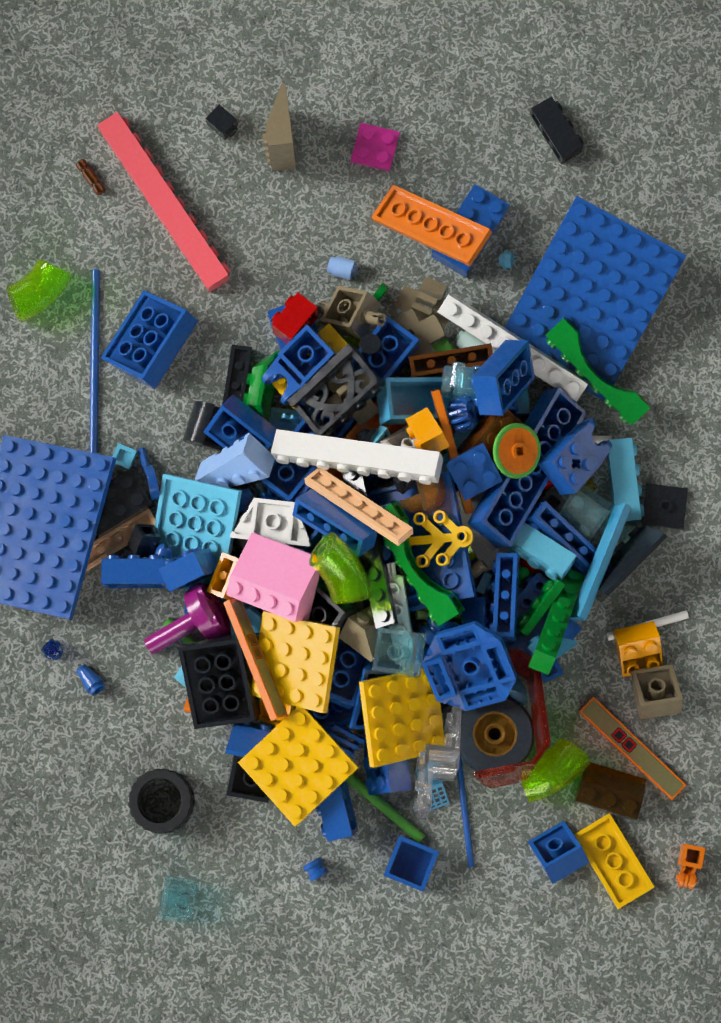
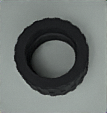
M154 769L145 772L133 783L128 796V807L135 822L142 826L143 829L153 833H171L176 829H180L189 821L194 811V792L191 789L190 783L182 775L169 769ZM158 781L172 783L181 794L182 803L179 812L167 821L151 819L145 813L142 806V797L148 786Z

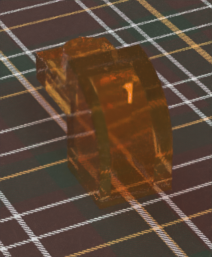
M440 474L438 483H431L430 485L422 484L416 480L419 494L400 500L402 509L408 510L410 513L421 511L422 508L423 511L430 513L437 510L445 498V485L442 474Z

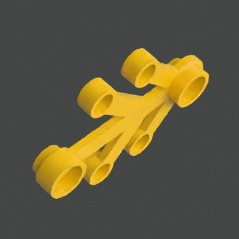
M438 510L433 515L434 521L444 524L452 532L444 534L428 520L425 513H416L413 517L414 523L422 525L432 534L409 537L410 547L413 545L432 544L424 555H419L416 558V565L421 568L428 567L430 560L443 544L452 542L445 553H440L436 556V563L438 565L447 566L452 556L460 547H467L472 543V530L466 526L458 527L448 518L445 511ZM440 513L443 514V519L441 521L438 520V515ZM420 515L423 516V521L421 523H419L418 517ZM461 533L465 534V538L463 540H460L459 535ZM442 556H445L446 561L442 564L440 559ZM424 557L426 562L424 565H421L420 560Z

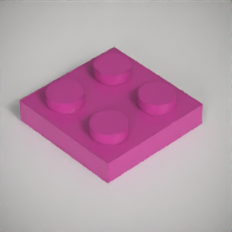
M360 123L351 162L390 172L400 132Z

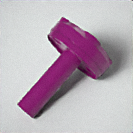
M198 582L185 591L184 600L188 613L144 639L145 645L151 654L154 655L197 629L207 639L230 635V620L223 602L220 601L221 597L207 592L209 584Z

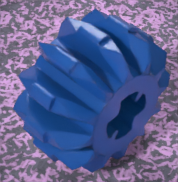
M468 396L449 401L447 416L453 430H456L457 433H465L477 427L478 413L476 412V406H474L473 401Z

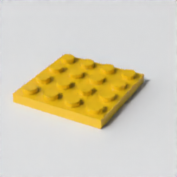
M263 611L258 642L283 703L320 713H327L340 627L309 620L294 622L271 612ZM253 678L251 687L252 696L261 698V695Z
M423 668L359 682L370 767L375 768L446 750L441 704L437 702Z
M296 707L288 717L280 722L238 762L294 827L298 826L359 768L309 711L300 707Z

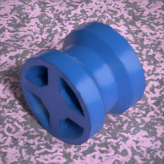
M321 857L303 866L304 871H307L309 874L310 882L329 872L323 866Z

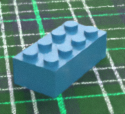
M384 378L385 385L377 395L380 425L407 424L406 418L428 407L436 422L440 424L431 391L437 389L441 391L448 415L447 407L449 406V401L464 397L462 378Z

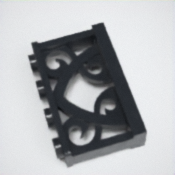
M347 344L287 401L297 410L316 435L333 437L341 425L347 424L356 411L363 409L371 397L378 395L382 391L385 382L360 354V351L355 346ZM355 358L363 369L355 371L352 360ZM342 371V376L347 375V377L338 379L337 374ZM361 374H366L370 378V384L364 389L361 388V383L366 381L362 379L356 380V377ZM330 381L337 384L348 382L345 403L325 404L329 397L327 384ZM320 390H323L324 395L322 400L319 402L322 396L318 397L317 393ZM305 404L316 408L312 416L303 407ZM321 410H323L321 414L322 421H324L326 416L330 418V421L323 427L317 423V416Z

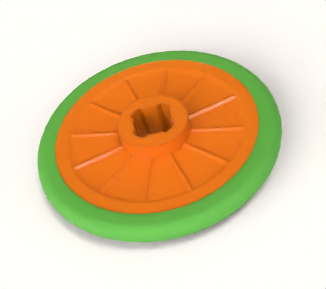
M513 423L505 426L498 433L493 445V457L497 468L507 477L514 479L526 477L536 468L541 455V446L534 430L522 423Z

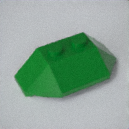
M276 351L253 367L252 373H248L247 385H250L249 392L244 394L243 399L247 406L268 422L276 388L272 384H264L262 377L277 358L280 351Z

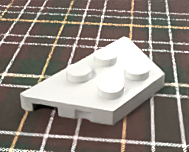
M254 498L249 505V509L243 514L239 524L230 534V538L248 540L251 533H257L287 545L311 547L304 522L292 515L295 502Z

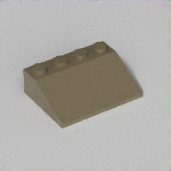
M286 83L280 86L266 123V133H262L267 166L271 165L272 171L296 169Z

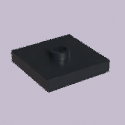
M647 483L642 525L683 530L688 488Z

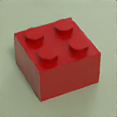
M299 292L295 296L291 295L284 305L286 307L283 311H278L271 320L273 322V334L286 344L306 325L311 327L318 319V307Z

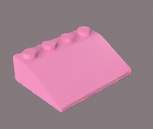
M251 533L230 575L226 595L294 622L309 620L323 558L260 534Z

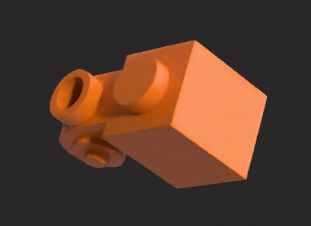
M685 843L681 844L677 863L681 867L679 874H676L678 887L683 886L684 888L693 889L698 882L695 872L696 869H702L705 854L704 847Z

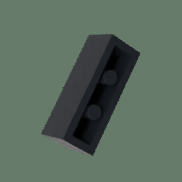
M551 96L532 107L530 116L560 164L582 153L584 142L579 134L576 135L573 131L571 120L563 115L561 104Z

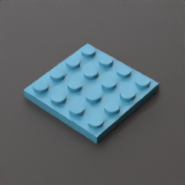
M163 474L155 527L161 536L159 544L165 543L164 548H167L168 544H170L173 550L171 558H178L182 556L183 552L192 548H210L218 564L222 552L228 555L232 553L234 538H230V534L236 528L242 490L171 474Z

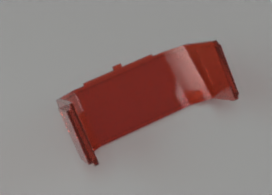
M521 649L507 651L516 673L527 680L537 754L531 761L473 772V776L488 788L517 784L519 780L529 778L551 744L541 672L528 667L532 657ZM468 662L470 666L476 667L474 663Z

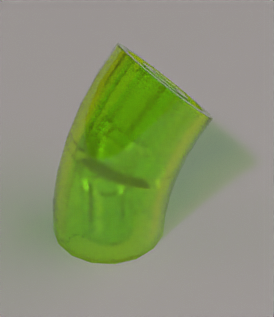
M38 258L34 266L24 277L6 287L10 304L18 321L22 323L48 308L62 294L73 275Z
M334 532L324 536L311 553L309 565L324 580L331 602L342 604L371 598L372 594L367 575L353 550Z
M559 738L545 753L520 765L521 781L529 803L549 797L573 782L591 763L589 757L575 744Z

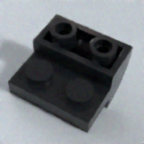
M195 401L182 441L221 452L223 447L204 433V430L220 407L208 402Z

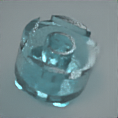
M453 362L452 366H444L441 395L444 394V397L450 399L468 396V398L472 397V401H474L476 394L472 386V376L481 366L465 367V363Z

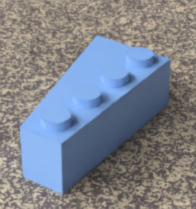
M248 433L244 436V439L236 440L231 447L226 446L222 449L221 453H215L200 463L195 480L231 488L269 478L275 458L258 440Z

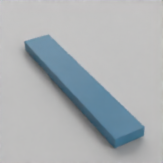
M626 503L614 505L571 613L570 619L574 621L586 620L630 513L631 506Z

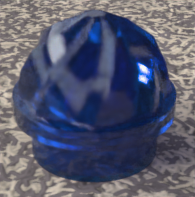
M54 639L49 640L41 649L44 657L50 660L60 659L63 654L61 643L59 641L56 642Z

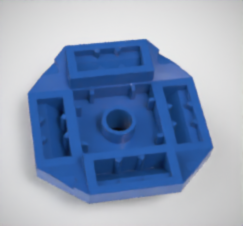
M477 621L437 632L421 663L437 702L447 703L464 711L505 701L518 677L503 638ZM468 662L474 663L476 667L470 666Z

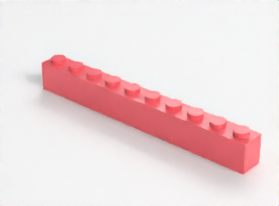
M116 112L97 125L99 131L209 293L230 280L228 266L225 262L220 263L217 258L219 254L213 245L209 247L206 242L208 238L202 229L198 231L195 226L197 223L191 213L187 214L183 209L186 207L180 197H175L173 194L175 189L169 180L164 181L162 178L164 173L159 165H153L151 162L152 155L147 148L143 150L140 145L142 141L137 133L134 132L132 134L129 129L131 125L125 116L121 118L119 113Z

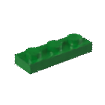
M556 579L547 581L542 588L543 592L540 596L534 598L530 603L528 612L517 620V632L528 636L566 585Z

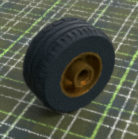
M507 697L505 701L468 711L462 710L454 727L456 750L464 763L478 773L491 776L510 773L520 767L532 751L535 742L533 720L525 707L511 697ZM490 730H497L499 732L498 740H492L489 737Z

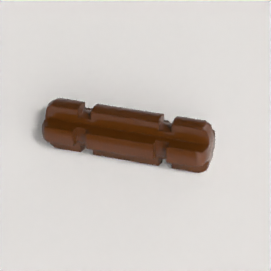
M85 159L76 163L77 169L82 172L90 187H93L92 189L96 195L104 193L106 191L104 185L99 181V178L89 167Z

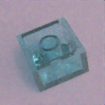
M583 485L577 493L570 495L559 514L590 542L614 506Z

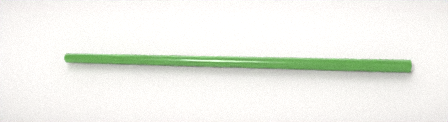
M169 617L163 625L167 626L175 620ZM191 634L181 639L185 644L199 642ZM352 774L346 780L347 783L417 843L424 838L425 835L379 795H369L366 784L357 776Z

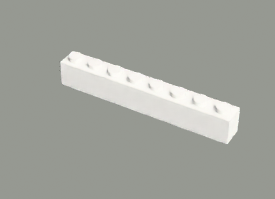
M452 293L448 294L437 311L486 344L491 343L492 348L495 350L505 340H523ZM529 344L534 375L554 388L560 387L569 397L577 402L590 382L582 379L572 370Z
M276 429L271 454L281 464L292 462L302 467L313 465L322 470L334 468L343 473L355 471L364 476L376 474L385 479L397 477L399 480L406 482L418 480L420 483L427 485L439 482L443 464V457L437 451Z

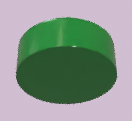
M382 283L373 297L380 301L389 289V286Z

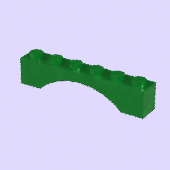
M566 317L545 335L548 338L546 342L554 350L558 348L563 353L561 355L562 359L567 364L572 363L577 368L575 372L582 379L587 378L591 382L590 388L596 394L601 393L606 398L604 402L611 409L615 407L620 413L618 416L625 424L630 423L633 425L651 408L649 403L637 391L616 387L605 381L593 370L583 353L579 331Z
M398 501L383 508L406 524L409 523V518ZM383 536L385 546L395 555L396 564L401 569L403 568L407 575L408 583L416 589L419 601L427 607L429 617L434 623L440 626L465 611L453 591L433 582L416 565L409 538L398 546Z
M570 569L561 581L566 586L551 604L528 667L549 675L585 574Z

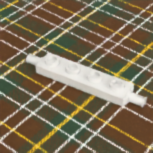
M395 562L386 565L398 624L390 626L389 630L394 663L402 665L403 672L411 670V664L417 658L404 576L396 574Z

